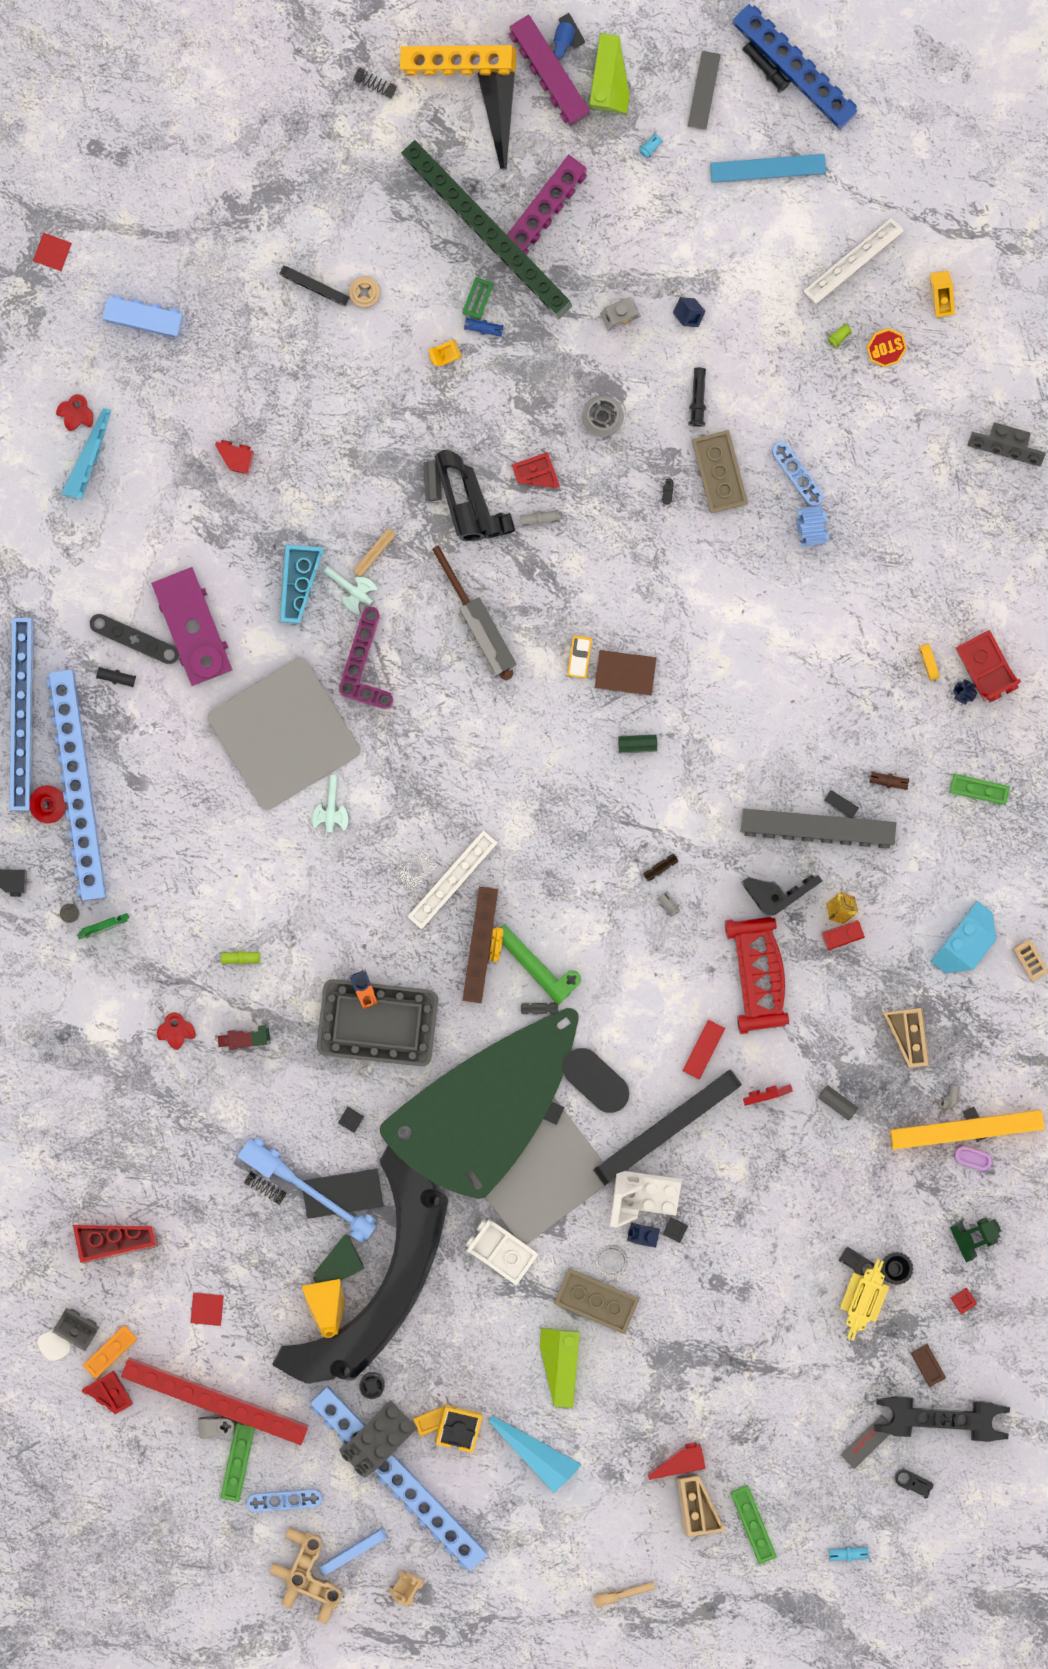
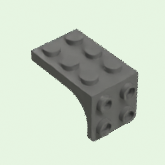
M390 1400L339 1451L343 1459L350 1462L359 1475L367 1477L377 1470L417 1427Z

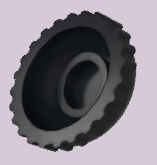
M893 1252L882 1259L884 1263L880 1272L885 1275L884 1280H887L888 1283L901 1285L911 1278L913 1264L906 1254Z

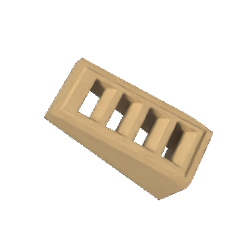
M1030 939L1013 948L1014 953L1032 982L1048 973L1044 962ZM1029 947L1030 950L1028 952L1024 953L1023 955L1020 953L1022 950ZM1033 953L1034 957L1025 962L1024 958ZM1035 960L1038 961L1036 965L1031 968L1028 967V964ZM1041 966L1042 970L1033 975L1031 971Z

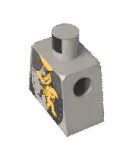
M631 297L605 307L600 313L608 331L641 317L635 301Z

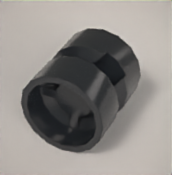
M376 1372L365 1374L359 1384L361 1394L367 1399L380 1397L385 1388L384 1378Z

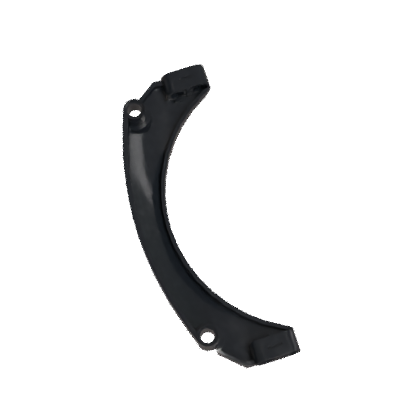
M387 1146L380 1159V1164L388 1178L396 1208V1241L389 1269L372 1300L352 1321L339 1329L338 1334L331 1338L323 1337L304 1344L281 1346L272 1365L306 1384L334 1380L335 1377L347 1381L354 1380L379 1355L403 1324L417 1301L432 1267L443 1230L448 1198L446 1195L437 1192L433 1182L409 1167L389 1146ZM439 1196L440 1201L435 1205L434 1200ZM348 1367L349 1374L345 1376L344 1370Z

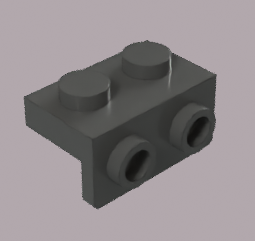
M66 1308L52 1332L86 1351L95 1337L99 1326H97L95 1321L80 1316L78 1311Z

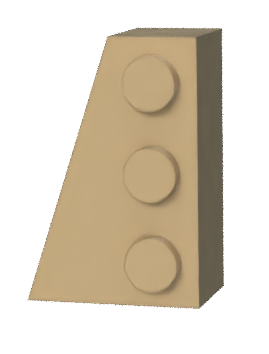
M923 1007L883 1012L909 1068L929 1066L930 1061Z
M695 1474L676 1477L684 1535L691 1537L726 1531L700 1477Z

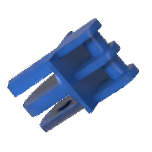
M568 22L560 23L557 26L553 42L557 43L555 56L558 58H562L565 55L567 45L572 47L575 29Z

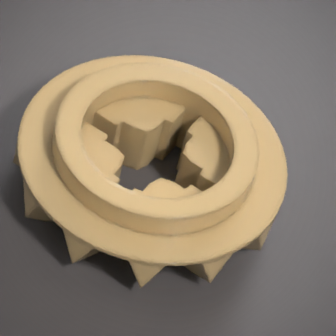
M360 277L352 282L349 295L354 304L359 307L368 308L378 300L380 289L372 278ZM359 286L363 289L370 288L368 291L370 298L365 295L359 297L361 294Z

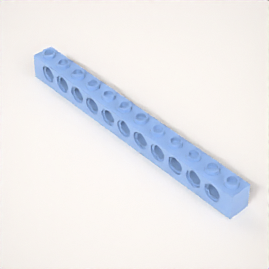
M74 670L50 672V677L47 678L48 689L52 690V696L49 697L51 708H54L55 715L52 716L53 726L57 727L58 734H55L56 746L60 745L61 753H58L59 765L63 766V772H60L62 784L65 783L66 791H63L64 802H68L69 810H66V817L68 822L71 821L72 829H69L70 841L73 840L74 848H71L73 860L76 859L77 867H74L75 878H79L80 886H77L78 897H82V901L107 898ZM60 686H66L67 693L64 696H59L57 693ZM63 705L70 707V712L67 715H62L60 712V708ZM69 723L72 725L73 730L70 734H65L63 727ZM70 742L75 744V751L72 753L66 751V745ZM76 761L78 769L75 772H70L69 764ZM75 780L81 783V788L78 791H73L71 788V784ZM78 799H81L84 803L81 810L74 808V802ZM80 818H84L87 823L83 829L77 827V821ZM83 837L89 839V845L86 848H82L79 844L80 839ZM85 856H89L92 859V864L89 867H85L82 864ZM88 875H92L95 878L92 886H87L85 883V878Z
M329 1386L325 1387L310 1403L312 1411L317 1416L321 1414L326 1419L324 1423L331 1430L334 1428L339 1433L337 1436L344 1444L352 1439L354 1433L359 1432L365 1426L361 1419ZM334 1405L336 1413L328 1414L326 1406ZM343 1418L347 1419L350 1426L348 1428H341L339 1421ZM392 1454L386 1460L390 1464L389 1469L382 1470L379 1467L375 1470L379 1475L377 1477L384 1486L388 1484L393 1489L391 1493L398 1500L401 1498L406 1503L404 1507L411 1514L413 1512L416 1513L419 1517L417 1519L423 1527L428 1526L432 1530L431 1535L438 1542L441 1540L446 1545L444 1548L451 1556L455 1554L459 1558L457 1562L463 1569L468 1568L471 1571L487 1556V1551L404 1464ZM399 1474L403 1477V1482L395 1484L392 1481V1477ZM407 1489H414L416 1496L414 1498L407 1497L405 1494ZM421 1503H428L430 1509L427 1512H422L419 1509ZM439 1516L443 1519V1523L440 1526H436L432 1523V1519ZM452 1530L457 1536L455 1539L449 1540L445 1536L446 1532ZM463 1544L468 1545L470 1551L466 1554H462L459 1551V1547Z

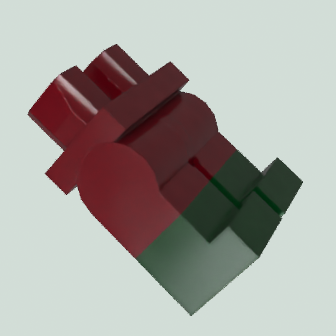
M269 1025L258 1026V1031L256 1032L230 1030L227 1031L228 1035L218 1036L219 1047L229 1046V1050H235L238 1047L271 1044Z

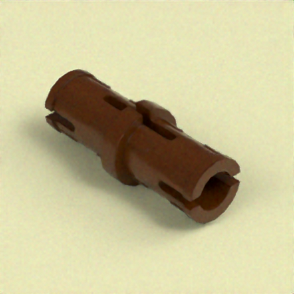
M871 771L869 783L884 785L889 789L890 787L908 789L909 778L893 776L891 773L886 775Z

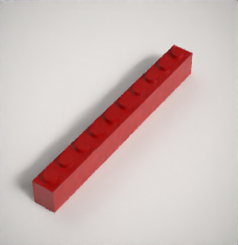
M131 1357L127 1359L121 1378L298 1445H302L309 1427L308 1424Z

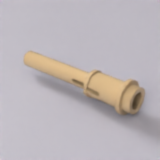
M650 1582L618 1592L614 1590L600 1595L596 1593L597 1595L593 1596L596 1607L602 1608L604 1605L619 1602L618 1599L655 1590L654 1583Z

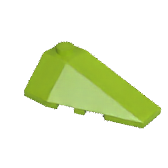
M600 33L589 109L627 114L630 94L620 38L617 35Z
M541 1328L540 1351L553 1404L555 1407L573 1408L580 1331Z

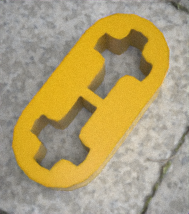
M930 645L919 646L929 680L932 681L940 678Z

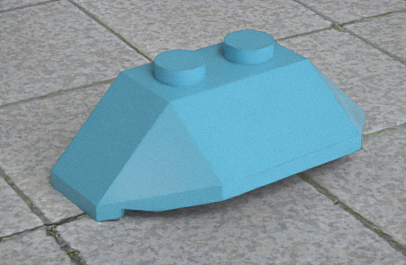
M976 901L930 962L944 973L973 970L997 940L993 913Z

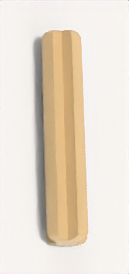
M387 529L353 569L357 576L361 577L395 537V533L391 529Z

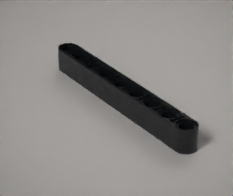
M730 1069L605 1160L603 1164L596 1167L593 1171L605 1186L616 1178L617 1173L629 1169L742 1086V1083Z

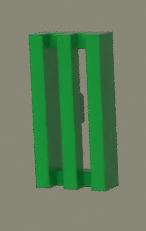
M475 277L462 314L480 320L494 283ZM479 282L481 283V286L477 294L476 300L474 302L472 310L468 311L475 289ZM485 285H487L488 289L486 291L479 313L476 314L475 311L481 298L482 292L484 290Z

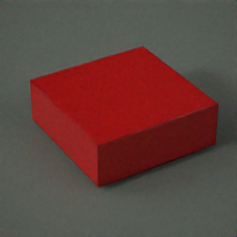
M964 1288L950 1298L960 1314L977 1305L967 1288Z

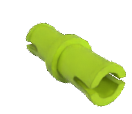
M238 950V952H221V964H260V951L242 952V950Z

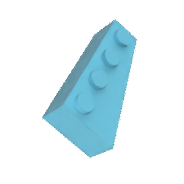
M285 545L279 623H300L324 548Z

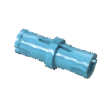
M849 1546L846 1549H829L830 1562L841 1560L851 1562L857 1559H869L868 1547L851 1548Z

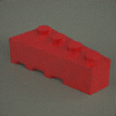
M73 1225L80 1263L83 1264L158 1247L155 1228L152 1226Z

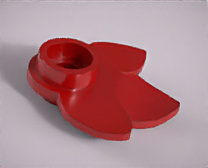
M75 394L70 397L69 401H64L57 407L56 415L64 417V424L68 431L75 430L80 423L87 427L92 426L93 412L87 407V400L83 395ZM79 401L81 403V406L76 407L74 405V402Z
M172 1012L166 1016L165 1023L158 1027L157 1038L158 1040L167 1039L169 1045L173 1049L178 1050L183 1045L184 1038H195V1029L190 1022L184 1021L181 1014ZM177 1020L178 1023L176 1025H172L171 1021Z

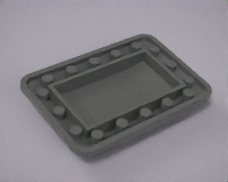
M330 979L324 984L317 1038V1050L321 1055L412 1066H426L430 1063L438 1005V996L434 991L371 983L378 1004L363 1009L351 981Z

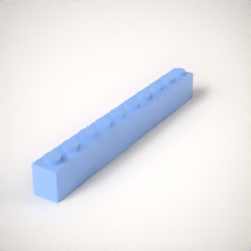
M12 618L11 811H30V796L32 794L34 620L32 618Z

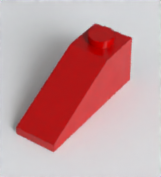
M696 1442L686 1443L685 1447L680 1448L649 1472L648 1479H657L706 1469L701 1444L697 1445Z

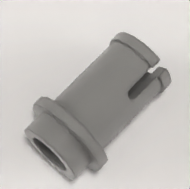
M668 892L657 898L667 911L666 914L670 915V917L680 911L679 905L674 903Z

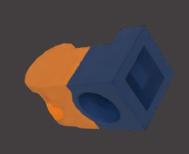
M366 969L349 975L363 1009L378 1004Z

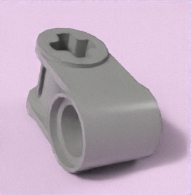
M224 1416L198 1418L199 1436L204 1439L230 1435L235 1429L236 1422ZM225 1421L227 1425H231L228 1430H226V1427H222Z

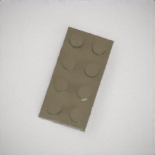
M729 430L692 439L710 513L747 505L748 501Z
M569 1268L554 1304L625 1334L640 1298Z

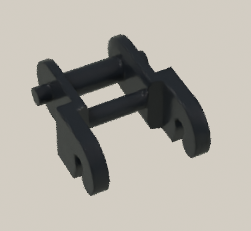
M670 478L666 479V484L663 486L662 502L666 505L671 503L674 482Z

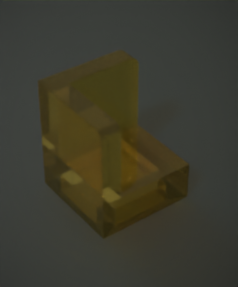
M843 892L837 894L826 904L829 920L845 924L858 913L855 897Z

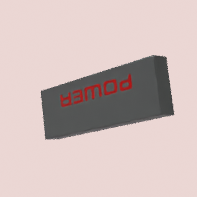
M881 1414L840 1455L855 1469L890 1435L874 1431L875 1425L886 1426L890 1424L889 1421Z

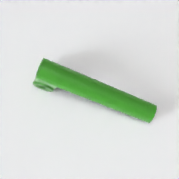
M505 924L501 927L504 930L502 944L557 1005L566 999L580 984L581 976L577 971L573 970L568 971L558 980ZM568 975L571 977L575 975L577 977L575 979L576 984L573 982L569 984L567 982L569 980Z

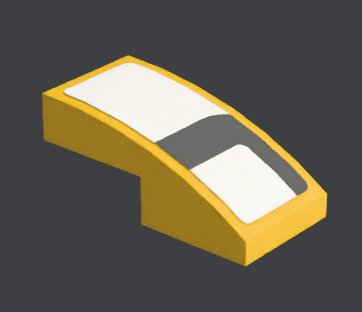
M573 635L567 676L586 678L592 642L591 637Z

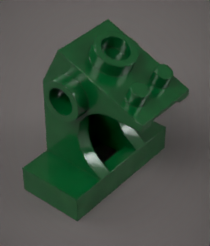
M985 1217L977 1221V1226L965 1229L962 1221L950 1227L966 1263L978 1256L975 1248L985 1244L989 1247L998 1243L997 1239L1000 1238L999 1233L1002 1231L995 1219L992 1220ZM979 1230L983 1240L974 1243L970 1234Z

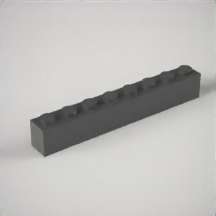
M743 808L740 832H745L744 836L756 837L757 833L764 834L763 838L775 839V835L783 836L784 840H794V837H802V841L813 842V839H821V843L832 844L833 840L840 841V845H852V842H858L859 846L871 847V844H878V848L890 849V845H895L897 822Z

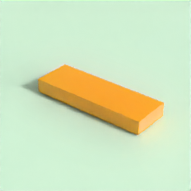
M124 1325L82 1366L97 1379L138 1338Z

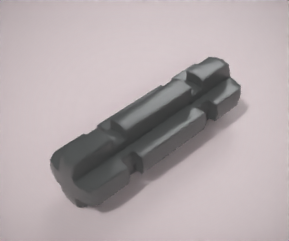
M556 1003L521 1004V1014L558 1013V1005Z

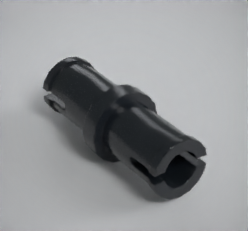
M98 667L96 679L110 681L115 685L118 683L134 687L136 676L121 673L117 669L113 671Z

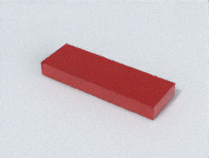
M710 1020L707 1021L682 1070L683 1072L700 1080L725 1030L724 1027Z

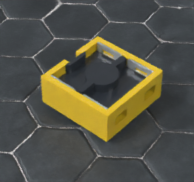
M444 1404L434 1440L435 1444L449 1448L453 1445L457 1446L458 1450L473 1453L483 1417L481 1412Z

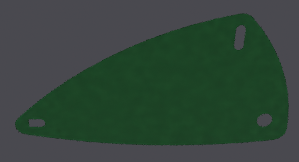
M572 1008L563 1009L557 1014L547 1016L512 1033L470 1057L427 1086L388 1117L380 1126V1135L400 1159L429 1181L464 1196L476 1199L486 1197L523 1153L551 1105L564 1074V1059L571 1052L579 1020L577 1011ZM567 1017L571 1024L563 1029H559L557 1027L558 1022ZM402 1126H407L411 1130V1136L406 1140L398 1136V1130ZM468 1171L474 1172L482 1184L480 1189H475L466 1175Z

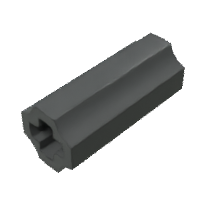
M436 461L423 462L425 501L442 500L441 477Z
M829 1085L818 1096L821 1101L848 1121L858 1110L857 1106Z

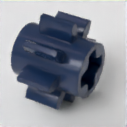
M966 679L963 680V683L958 682L953 690L956 695L954 699L964 705L967 704V701L973 702L977 695L974 689L976 685Z

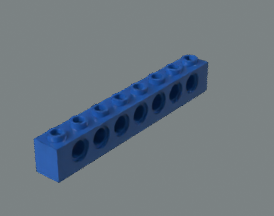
M748 4L733 19L732 24L841 130L857 114L856 104L850 99L846 100L842 96L843 92L837 86L833 87L829 83L830 79L823 72L820 74L815 69L816 65L810 59L806 60L802 56V51L797 46L793 47L788 42L789 39L784 33L777 32L774 29L776 27L774 23L769 19L765 20L761 16L762 12L755 5L752 7ZM758 22L761 27L755 30L751 28L750 24ZM771 35L774 41L767 43L764 40V36ZM780 48H784L787 50L788 54L786 56H780L777 53V50ZM799 62L801 68L795 70L791 67V63ZM807 75H811L814 77L815 81L813 83H807L804 77ZM824 88L828 91V95L822 97L819 95L818 90ZM833 102H839L842 108L840 110H835L832 108L831 104Z

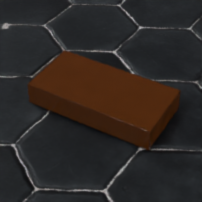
M928 1344L911 1352L929 1387L946 1378Z

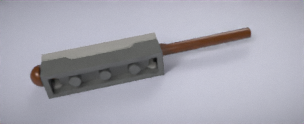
M439 545L434 547L432 550L463 603V606L459 608L461 613L458 615L463 624L467 622L470 627L468 633L471 639H476L480 645L477 649L481 657L486 656L489 662L486 664L491 674L500 675V678L503 680L511 679L514 672L513 669L510 671L509 669L517 664L482 600L478 597L470 602Z

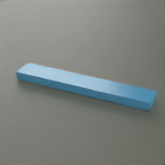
M825 154L710 163L712 183L826 174Z

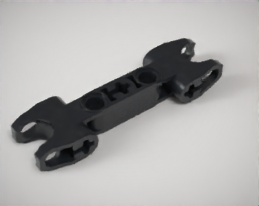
M893 1396L876 1399L877 1405L887 1406L893 1413L889 1425H875L874 1431L893 1436L911 1437L912 1427L971 1430V1440L991 1442L1008 1439L1009 1434L995 1431L992 1427L994 1416L1001 1413H1010V1407L985 1401H973V1411L913 1408V1397ZM921 1413H927L928 1419L924 1423H920L918 1420ZM943 1414L946 1418H952L953 1425L948 1420H944L943 1424H941L938 1417L940 1418ZM960 1415H965L966 1422L963 1425L957 1424V1418Z

